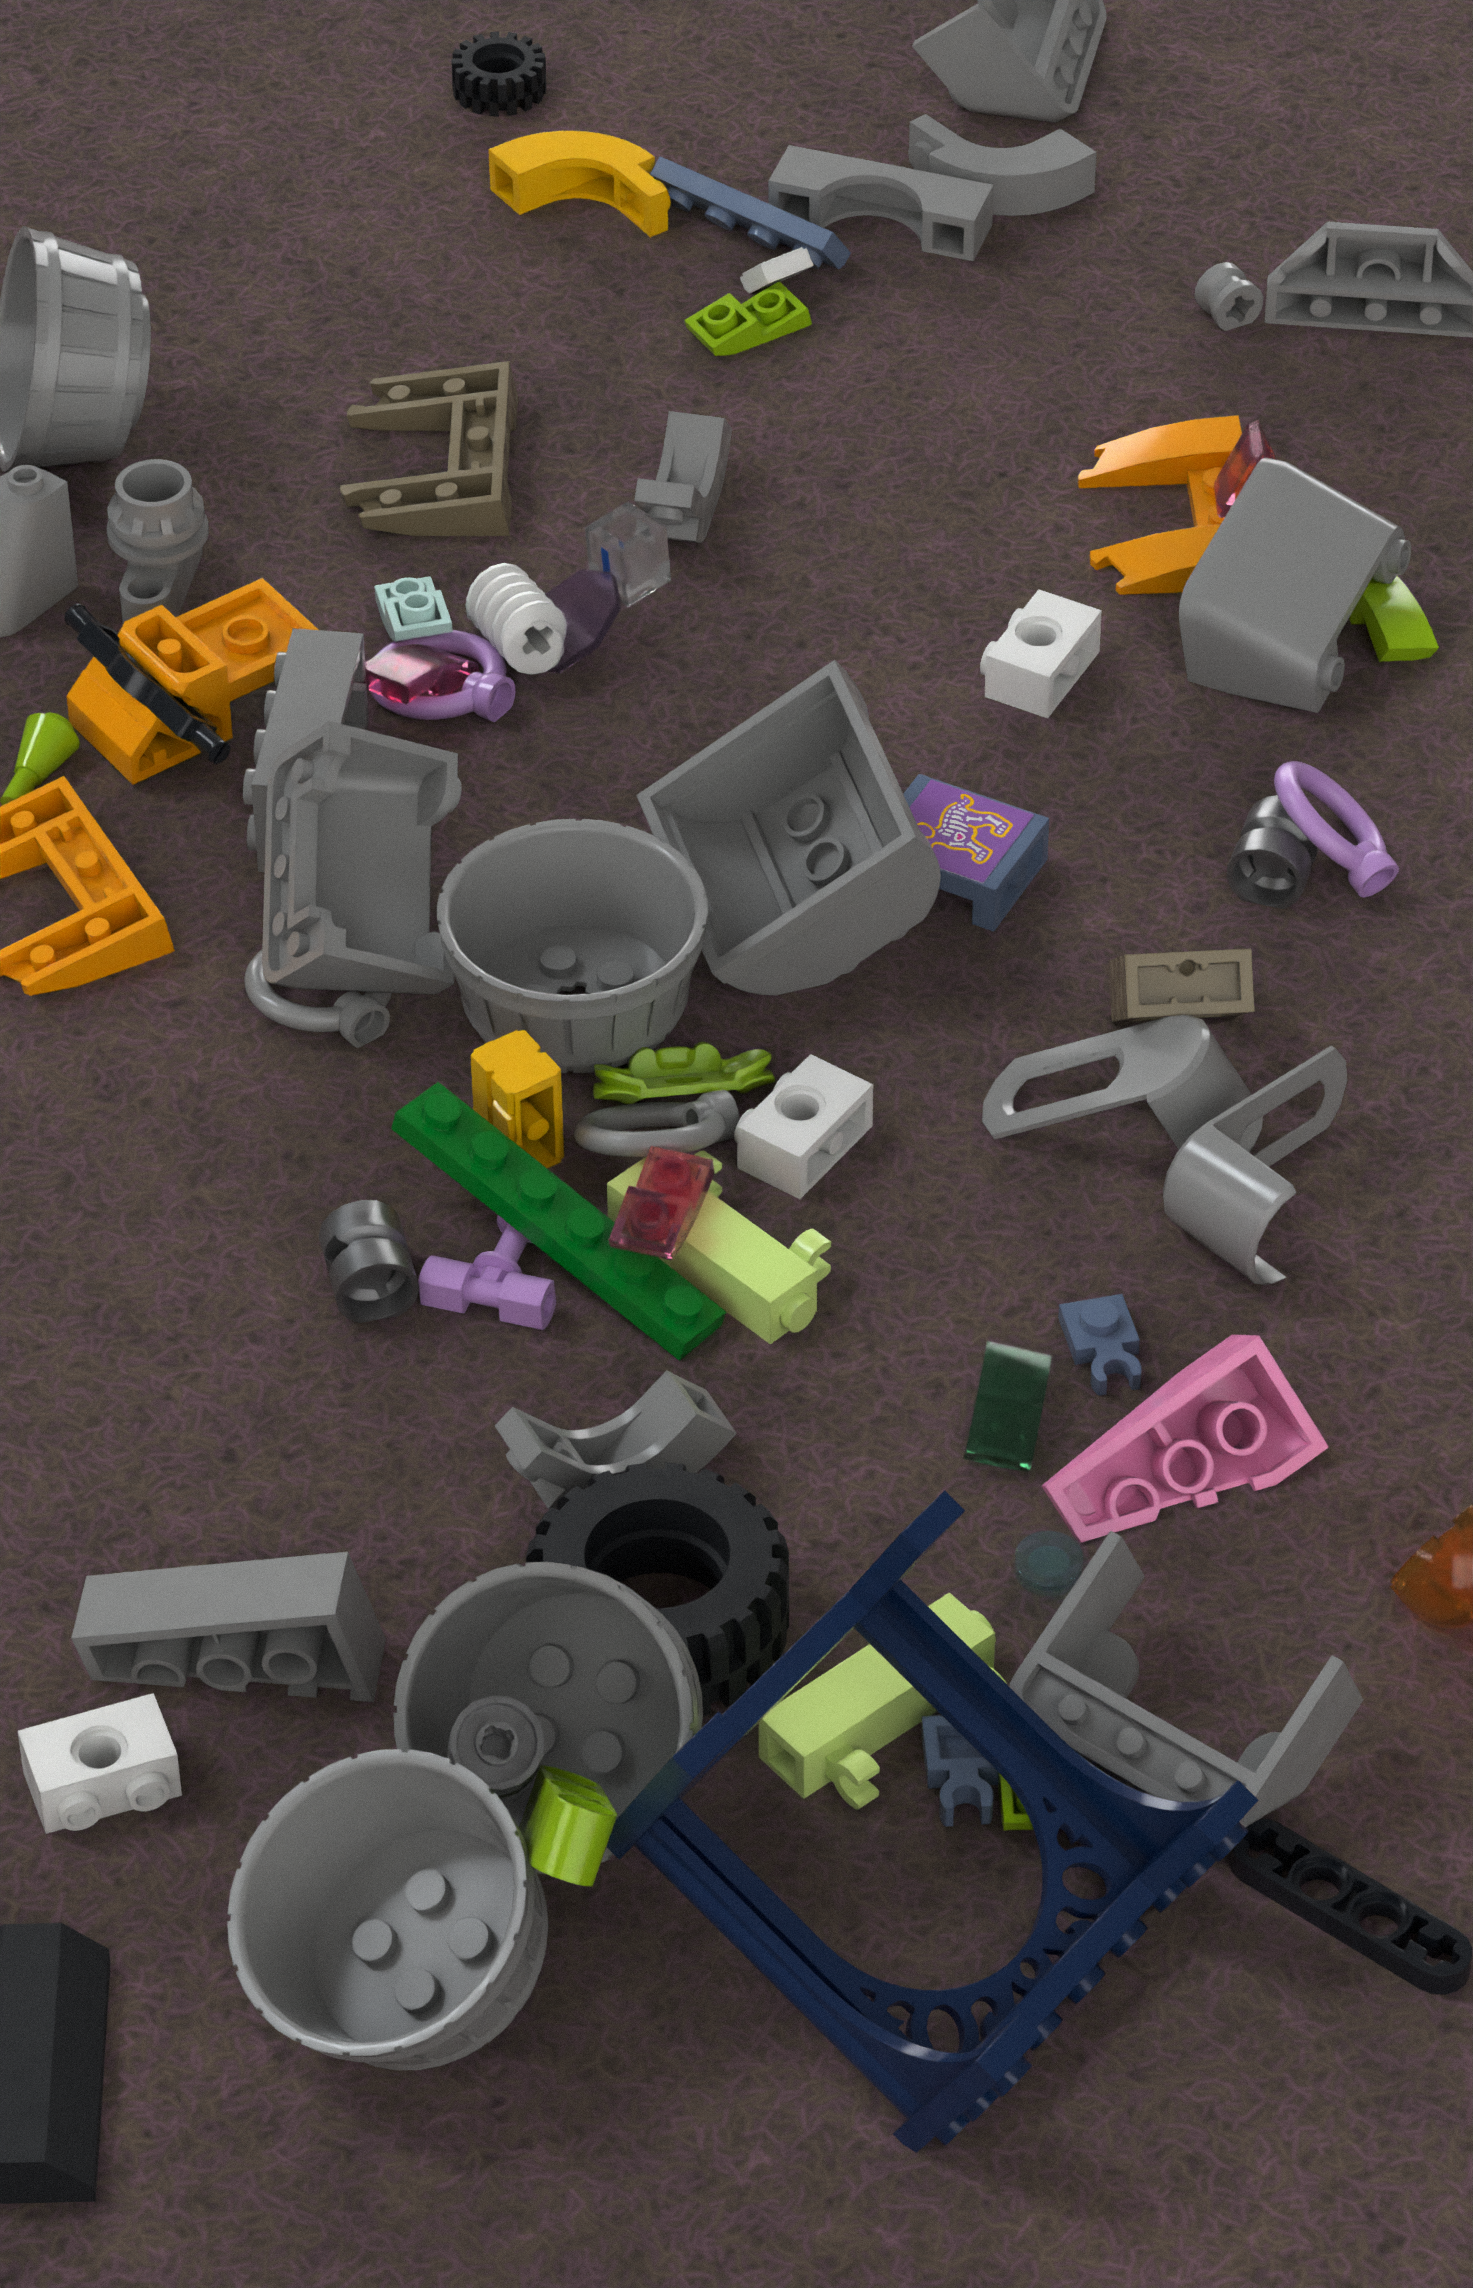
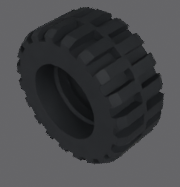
M665 1462V1469H647L646 1463L627 1465L625 1473L614 1476L608 1470L588 1480V1487L584 1490L575 1486L557 1501V1509L551 1508L544 1514L536 1526V1536L529 1542L526 1562H554L583 1567L607 1575L618 1582L650 1573L677 1574L699 1581L711 1589L706 1595L690 1603L671 1608L657 1609L677 1630L690 1652L702 1691L703 1717L711 1714V1703L720 1700L726 1708L735 1703L746 1692V1682L753 1685L772 1666V1660L777 1661L782 1656L787 1643V1629L789 1628V1551L786 1539L778 1531V1522L771 1512L762 1504L756 1506V1497L736 1482L731 1487L725 1485L724 1477L718 1473L703 1468L700 1474L686 1471L684 1464Z

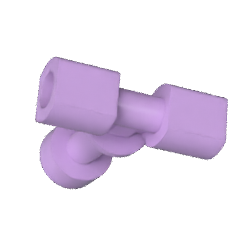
M497 1216V1225L503 1234L495 1250L480 1253L475 1258L473 1264L433 1255L429 1256L425 1261L418 1279L421 1305L465 1313L470 1302L498 1308L499 1318L502 1322L544 1330L548 1326L556 1306L554 1280L522 1273L517 1262L527 1242H532L500 1216Z

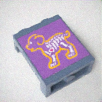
M918 774L903 794L920 831L928 839L937 857L941 875L939 889L972 900V924L994 932L1048 859L1049 818Z

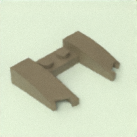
M510 361L374 378L370 382L372 393L381 399L375 406L365 407L352 404L347 411L350 428L389 431H450L448 471L340 485V492L347 507L359 506L363 512L358 514L361 526L364 529L409 536H510L512 499L507 482L511 431H516L518 394Z

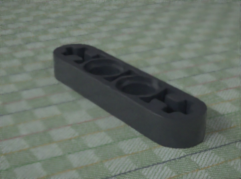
M1259 1819L1245 1827L1249 1832L1229 1852V1866L1232 1873L1240 1881L1418 1989L1430 1994L1445 1995L1458 1991L1469 1979L1472 1964V1946L1462 1932L1284 1825L1270 1819ZM1266 1846L1274 1849L1273 1856L1263 1853L1257 1859L1249 1856V1849L1260 1852ZM1282 1869L1289 1872L1287 1878L1282 1877ZM1324 1880L1332 1883L1339 1893L1333 1898L1318 1900L1308 1897L1302 1892L1300 1887L1308 1881ZM1373 1915L1385 1916L1394 1921L1398 1929L1392 1934L1385 1936L1373 1935L1361 1927L1360 1921ZM1412 1933L1418 1935L1417 1943L1410 1939ZM1442 1953H1445L1452 1957L1451 1963L1443 1960L1437 1963L1436 1966L1426 1963L1427 1956L1436 1959Z

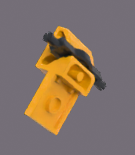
M263 578L177 617L163 605H159L124 621L119 632L101 624L87 611L85 606L75 604L66 611L64 621L79 634L76 639L93 655V658L66 696L69 722L132 785L200 753H203L211 763L212 761L214 764L221 763L228 757L231 749L230 744L226 741L233 738L230 702L275 681L274 671L277 653L287 652L293 628L319 629Z

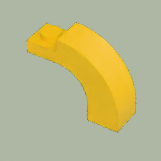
M552 131L523 136L489 149L490 190L519 215L554 201L582 198L604 202L615 207L649 237L668 230V210L671 206L668 190L661 181L654 179L650 175L655 166V156L636 144L601 133Z

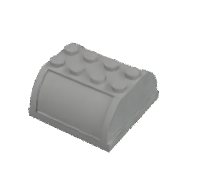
M835 660L636 795L653 836L661 839L662 843L666 842L678 850L691 863L690 867H694L701 877L706 890L705 897L708 899V916L702 952L711 973L722 983H728L740 990L754 994L776 996L828 984L840 975L854 970L858 963L891 941L902 938L909 929L924 920L937 897L941 877L937 857L928 839L920 831L869 721L867 706L860 690L847 671Z

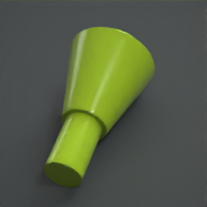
M51 712L45 714L34 713L27 717L15 764V775L0 798L2 806L33 791L35 786L40 785L79 749V738L74 732L72 724L66 718Z

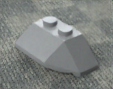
M1327 222L1268 275L1264 323L1473 337V271L1439 229Z

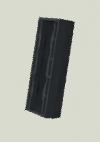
M63 1923L3 1924L0 1926V2204L96 2202L111 1962L108 1948Z

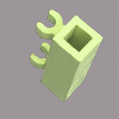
M704 1150L695 1153L686 1161L681 1170L661 1156L644 1157L607 1183L608 1218L766 1342L772 1344L788 1331L793 1333L799 1332L811 1322L817 1312V1283L831 1271V1265L819 1256L831 1248V1241L816 1230L809 1229L800 1234L789 1249L718 1198L722 1193V1186L710 1177L722 1169V1163Z
M947 1593L928 1607L1006 1683L1003 1677L994 1670L996 1638L995 1632L988 1620L978 1611H970L951 1593ZM869 1644L779 1702L759 1722V1758L803 1799L832 1781L846 1803L859 1810L879 1796V1790L868 1781L880 1772L879 1765L870 1755L922 1722V1716H931L937 1710Z

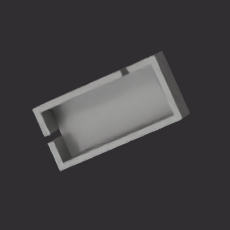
M293 628L287 652L277 653L274 671L277 689L268 690L265 697L264 722L267 727L266 729H257L254 740V763L256 768L246 769L243 782V802L245 805H253L254 813L250 815L248 820L247 848L248 850L257 851L258 872H265L267 785L271 768L277 757L284 750L328 721L367 730L369 722L367 684L354 683L364 682L366 677L363 633Z

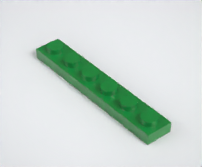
M437 1082L395 1112L391 1128L395 1133L677 1360L683 1359L723 1324L726 1315L724 1309L441 1083Z

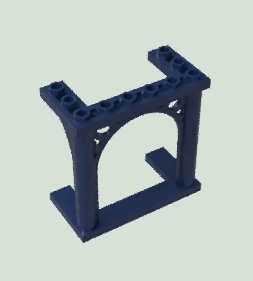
M945 1490L899 1534L851 1589L723 1714L718 1711L671 1757L616 1819L607 1844V1848L619 1860L635 1846L906 2118L893 2135L903 2145L916 2153L934 2137L946 2146L970 2121H975L998 2097H1003L1027 2073L1032 2064L1023 2054L1029 2048L1032 2051L1035 2050L1063 2021L1054 2009L1066 1996L1076 2005L1094 1988L1106 1974L1097 1963L1109 1950L1117 1958H1120L1144 1934L1148 1927L1139 1918L1151 1905L1161 1913L1186 1887L1190 1888L1216 1861H1221L1244 1838L1249 1831L1239 1821L1259 1801L1239 1780L1234 1782L1221 1795L1198 1802H1180L1154 1797L1119 1782L1073 1750L902 1581L909 1571L965 1512ZM853 1629L881 1654L1002 1775L1021 1801L1035 1831L1042 1862V1893L1037 1918L1031 1933L1014 1958L991 1976L976 1983L944 1990H922L891 1984L857 1969L829 1948L681 1800ZM1059 1828L1067 1835L1070 1845L1077 1841L1082 1847H1073L1065 1851L1057 1841ZM1076 1867L1090 1869L1104 1880L1106 1886L1105 1896L1099 1899L1088 1900L1073 1895L1064 1886L1062 1881L1063 1872L1069 1868ZM1061 1911L1077 1918L1093 1919L1092 1921H1075L1065 1929V1933L1060 1931L1056 1924V1917ZM1047 1954L1057 1955L1058 1957L1052 1963ZM1021 1963H1028L1032 1966L1035 1972L1034 1978H1028L1023 1975L1020 1969ZM1013 1991L1021 1995L1016 2002H1014ZM982 2001L991 2007L992 2012H988L983 2017L978 2029L977 2022L971 2012V2006L975 2002ZM901 2006L910 2014L906 2024V2035L899 2029L904 2020L897 2019L889 2014L887 2011L889 2007ZM939 2009L945 2011L953 2018L959 2033L957 2053L937 2051L933 2048L927 2032V2022L931 2011Z

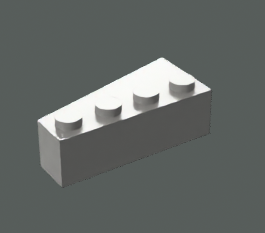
M348 1552L86 1576L71 1637L91 1680L184 1687L187 1677H197L213 1688L246 1692L249 1682L289 1685V1696L315 1698L318 1687L351 1690L350 1700L374 1702L386 1641Z

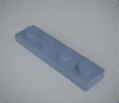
M661 156L650 173L654 179L661 181L665 185L672 206L686 212H690L693 205L706 210L704 216L715 225L732 231L736 224L749 229L747 235L752 240L772 250H775L779 243L792 248V251L801 247L803 249L807 248L814 265L812 268L819 269L823 262L840 269L845 265L851 254L832 231Z

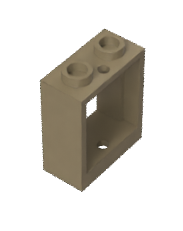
M1251 948L1126 954L1109 960L1112 1022L1150 1021L1177 1015H1191L1197 1018L1232 1017L1255 1012Z

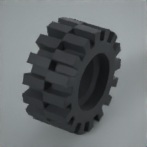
M498 31L490 32V38L485 39L482 34L473 36V43L465 40L460 43V49L455 48L452 53L455 100L460 99V105L465 109L473 106V113L481 115L487 109L490 116L499 117V111L506 110L508 116L517 115L518 107L526 112L532 109V102L539 104L543 100V94H546L545 53H542V47L538 43L532 45V39L527 36L517 40V33L508 32L507 37L502 38L499 37Z

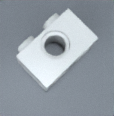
M1038 589L1023 609L1018 608L1015 610L1007 630L997 642L991 641L983 653L980 672L982 675H985V697L1049 718L1100 652L1102 610Z
M810 1054L792 1073L787 1072L782 1075L773 1091L755 1109L747 1110L738 1121L734 1133V1140L737 1143V1168L801 1199L873 1126V1084Z
M154 1693L18 1730L23 1773L46 1834L65 1828L72 1831L83 1830L94 1825L101 1818L133 1809L137 1811L154 1810L163 1805L168 1799L182 1796L178 1755Z

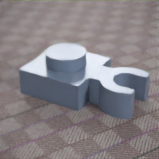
M1123 1294L1059 1304L1058 1319L1075 1365L1092 1362L1090 1383L1094 1392L1099 1396L1107 1394V1375L1112 1373L1124 1375L1128 1379L1132 1390L1140 1389L1142 1369L1139 1360L1134 1356L1139 1354L1140 1339Z
M942 1715L922 1716L921 1737L927 1788H941L939 1817L945 1827L953 1826L954 1808L963 1803L972 1804L979 1809L981 1825L990 1824L993 1817V1790L990 1785H998V1771Z

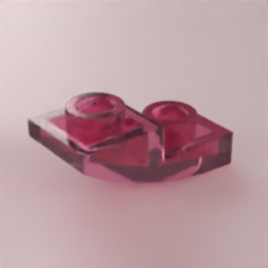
M410 644L385 651L365 662V681L359 683L367 684V690L385 696L390 701L407 705L423 692L430 696L451 694L464 684L466 678L471 673L479 672V665L476 662L433 646Z
M651 1146L636 1187L628 1186L609 1238L610 1247L673 1260L693 1227L715 1173L713 1159Z

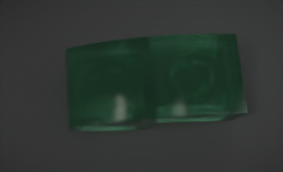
M987 1341L963 1459L1006 1469L1029 1472L1040 1425L1052 1356Z

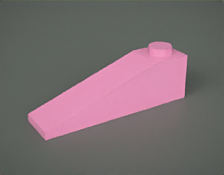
M1231 1335L1178 1372L1045 1482L1042 1488L1072 1535L1082 1543L1108 1535L1110 1531L1115 1533L1153 1522L1157 1519L1160 1509L1192 1500L1195 1507L1200 1508L1217 1503L1216 1492L1250 1483L1252 1489L1257 1491L1277 1485L1328 1449L1329 1446L1261 1337L1257 1335Z

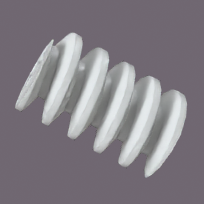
M502 563L490 566L481 572L471 584L465 604L467 618L489 640L490 644L497 649L498 653L506 659L507 663L518 672L533 675L546 672L558 665L564 653V639L567 631V622L562 611L537 587L536 583L528 577V574L517 565Z

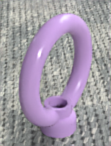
M457 630L389 643L372 659L366 677L369 692L382 707L404 717L423 720L453 718L474 711L479 717L496 722L511 709L516 692L514 681L506 677L507 668L504 657L498 653L497 649L489 641L478 635ZM447 652L464 655L480 663L483 668V673L473 672L466 678L461 691L443 696L409 694L396 688L390 681V675L398 665L412 657L426 653Z
M1290 761L1282 764L1277 769L1274 785L1285 811L1302 833L1318 849L1348 870V881L1357 894L1362 898L1369 897L1388 886L1397 876L1399 867L1387 853L1384 840L1376 825L1356 800L1325 773L1306 763ZM1301 788L1314 795L1331 809L1349 829L1358 845H1353L1337 833L1318 814Z

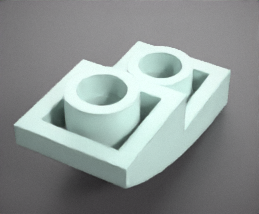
M431 576L417 579L410 577L401 578L393 583L374 586L375 599L382 622L393 641L453 632L452 621L442 592L435 589Z

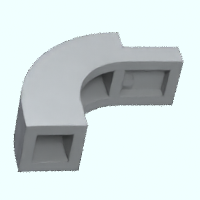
M927 114L910 121L908 156L913 168L993 184V215L1017 216L1043 213L1068 206L1095 192L1096 151L1062 129H1058L1023 146L992 148L977 145L961 138Z
M669 411L663 452L656 480L640 478L637 480L634 501L643 511L640 529L641 536L693 543L704 541L722 491L732 428L725 418Z
M667 1370L633 1406L616 1418L596 1427L582 1430L560 1429L514 1407L495 1425L510 1448L506 1453L507 1460L518 1473L531 1482L548 1509H557V1501L575 1486L584 1490L588 1487V1480L593 1476L610 1470L612 1476L625 1473L627 1465L646 1463L647 1469H665V1462L684 1464L686 1471L697 1473L737 1434L706 1389Z

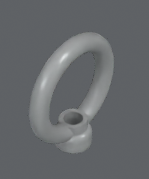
M262 950L248 964L244 984L250 1001L262 1014L279 1024L312 1032L339 1031L356 1048L384 1035L388 1028L390 1015L385 1007L389 1003L392 993L366 992L362 996L356 991H349L340 996L333 1007L304 1006L281 997L271 988L263 974Z
M717 1090L704 1093L697 1101L688 1103L642 1102L596 1110L577 1121L573 1134L579 1146L597 1154L621 1157L672 1155L702 1149L715 1142L733 1139L739 1121V1112L732 1095L726 1090ZM641 1127H680L657 1131H620Z

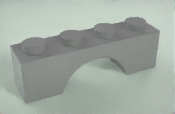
M789 145L768 181V204L823 228L835 221L853 216L871 215L890 218L903 223L915 232L920 240L923 252L974 261L992 227L994 185Z

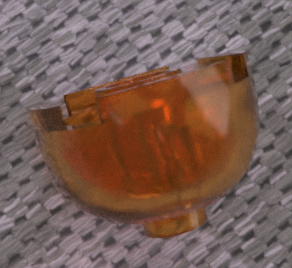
M1473 1504L1451 1520L1455 1526L1438 1539L1435 1535L1422 1545L1393 1576L1391 1580L1393 1585L1389 1586L1401 1601L1421 1619L1443 1629H1462L1473 1623Z

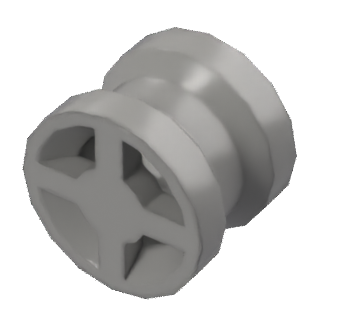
M1223 262L1208 269L1198 280L1194 296L1197 304L1205 312L1211 314L1214 322L1224 331L1252 323L1260 314L1264 299L1261 290L1254 283L1246 279L1244 272L1238 266L1229 262Z

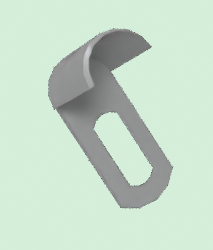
M1177 1015L1015 1058L993 1082L983 1102L982 1122L995 1140L1147 1099L1148 1105L1177 1148L1180 1149L1189 1136L1201 1126L1252 1094L1205 1022L1191 1015ZM1113 1056L1119 1061V1071L1114 1081L1106 1089L1021 1112H1016L1013 1108L1016 1093L1028 1079ZM1263 1116L1249 1124L1240 1139L1239 1145L1249 1153L1254 1148L1260 1135Z
M1332 1045L1205 1123L1185 1141L1176 1153L1167 1171L1163 1187L1164 1212L1170 1220L1254 1284L1269 1285L1287 1278L1256 1255L1259 1241L1268 1223L1280 1207L1297 1193L1290 1182L1269 1167L1330 1126L1341 1105L1347 1084L1346 1060ZM1318 1081L1324 1085L1325 1095L1315 1117L1254 1155L1239 1145L1240 1139L1249 1124Z

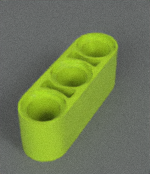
M540 1766L519 1825V1829L528 1847V1861L531 1866L547 1875L582 1886H593L618 1815L598 1783L557 1767Z

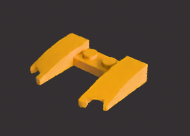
M1239 415L1193 419L1153 427L1098 445L1095 448L1094 457L1100 459L1093 469L1080 472L1078 475V488L1187 484L1194 523L1192 528L1156 533L1090 551V565L1095 570L1113 565L1124 576L1123 579L1116 583V592L1119 595L1183 592L1188 578L1246 483L1244 471L1245 447Z
M65 776L0 807V879L47 863L80 910L1 949L0 977L4 975L20 982L24 994L33 996L78 987L175 951L164 916Z

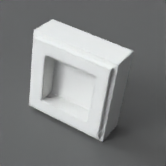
M801 247L758 264L742 273L743 276L740 277L744 289L750 294L773 285L778 281L781 282L796 276L814 265L807 248L803 249Z

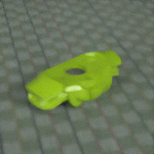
M699 1042L693 1048L676 1046L656 1051L648 1047H642L630 1057L628 1068H617L605 1064L594 1065V1073L602 1082L594 1083L593 1097L595 1099L615 1100L623 1104H634L645 1098L707 1093L717 1090H736L741 1094L747 1093L756 1087L775 1082L773 1073L765 1069L772 1059L771 1053L762 1049H754L728 1059H722L718 1050L708 1042Z

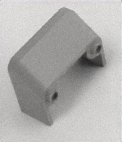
M978 0V4L914 40L912 47L948 88L951 98L958 106L965 107L973 113L1056 123L1074 114L1079 108L1106 22V8L1103 0Z
M1110 1531L1014 1674L1009 1687L1073 1750L1107 1775L1138 1791L1166 1800L1198 1802L1221 1795L1234 1782L1239 1780L1259 1800L1239 1821L1244 1827H1247L1295 1799L1306 1789L1363 1702V1698L1345 1663L1332 1655L1282 1732L1267 1733L1256 1738L1248 1745L1238 1762L1231 1760L1126 1698L1134 1688L1139 1676L1138 1658L1124 1639L1109 1630L1145 1576L1124 1539Z

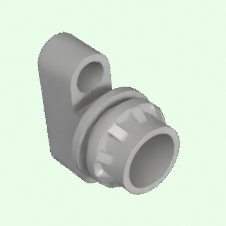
M144 460L126 467L119 473L115 481L116 493L111 498L107 507L108 543L116 554L128 560V566L119 586L123 623L159 605H163L175 617L179 616L200 562L203 545L209 535L208 519L205 514L203 498L192 487L191 475L187 469L169 460Z

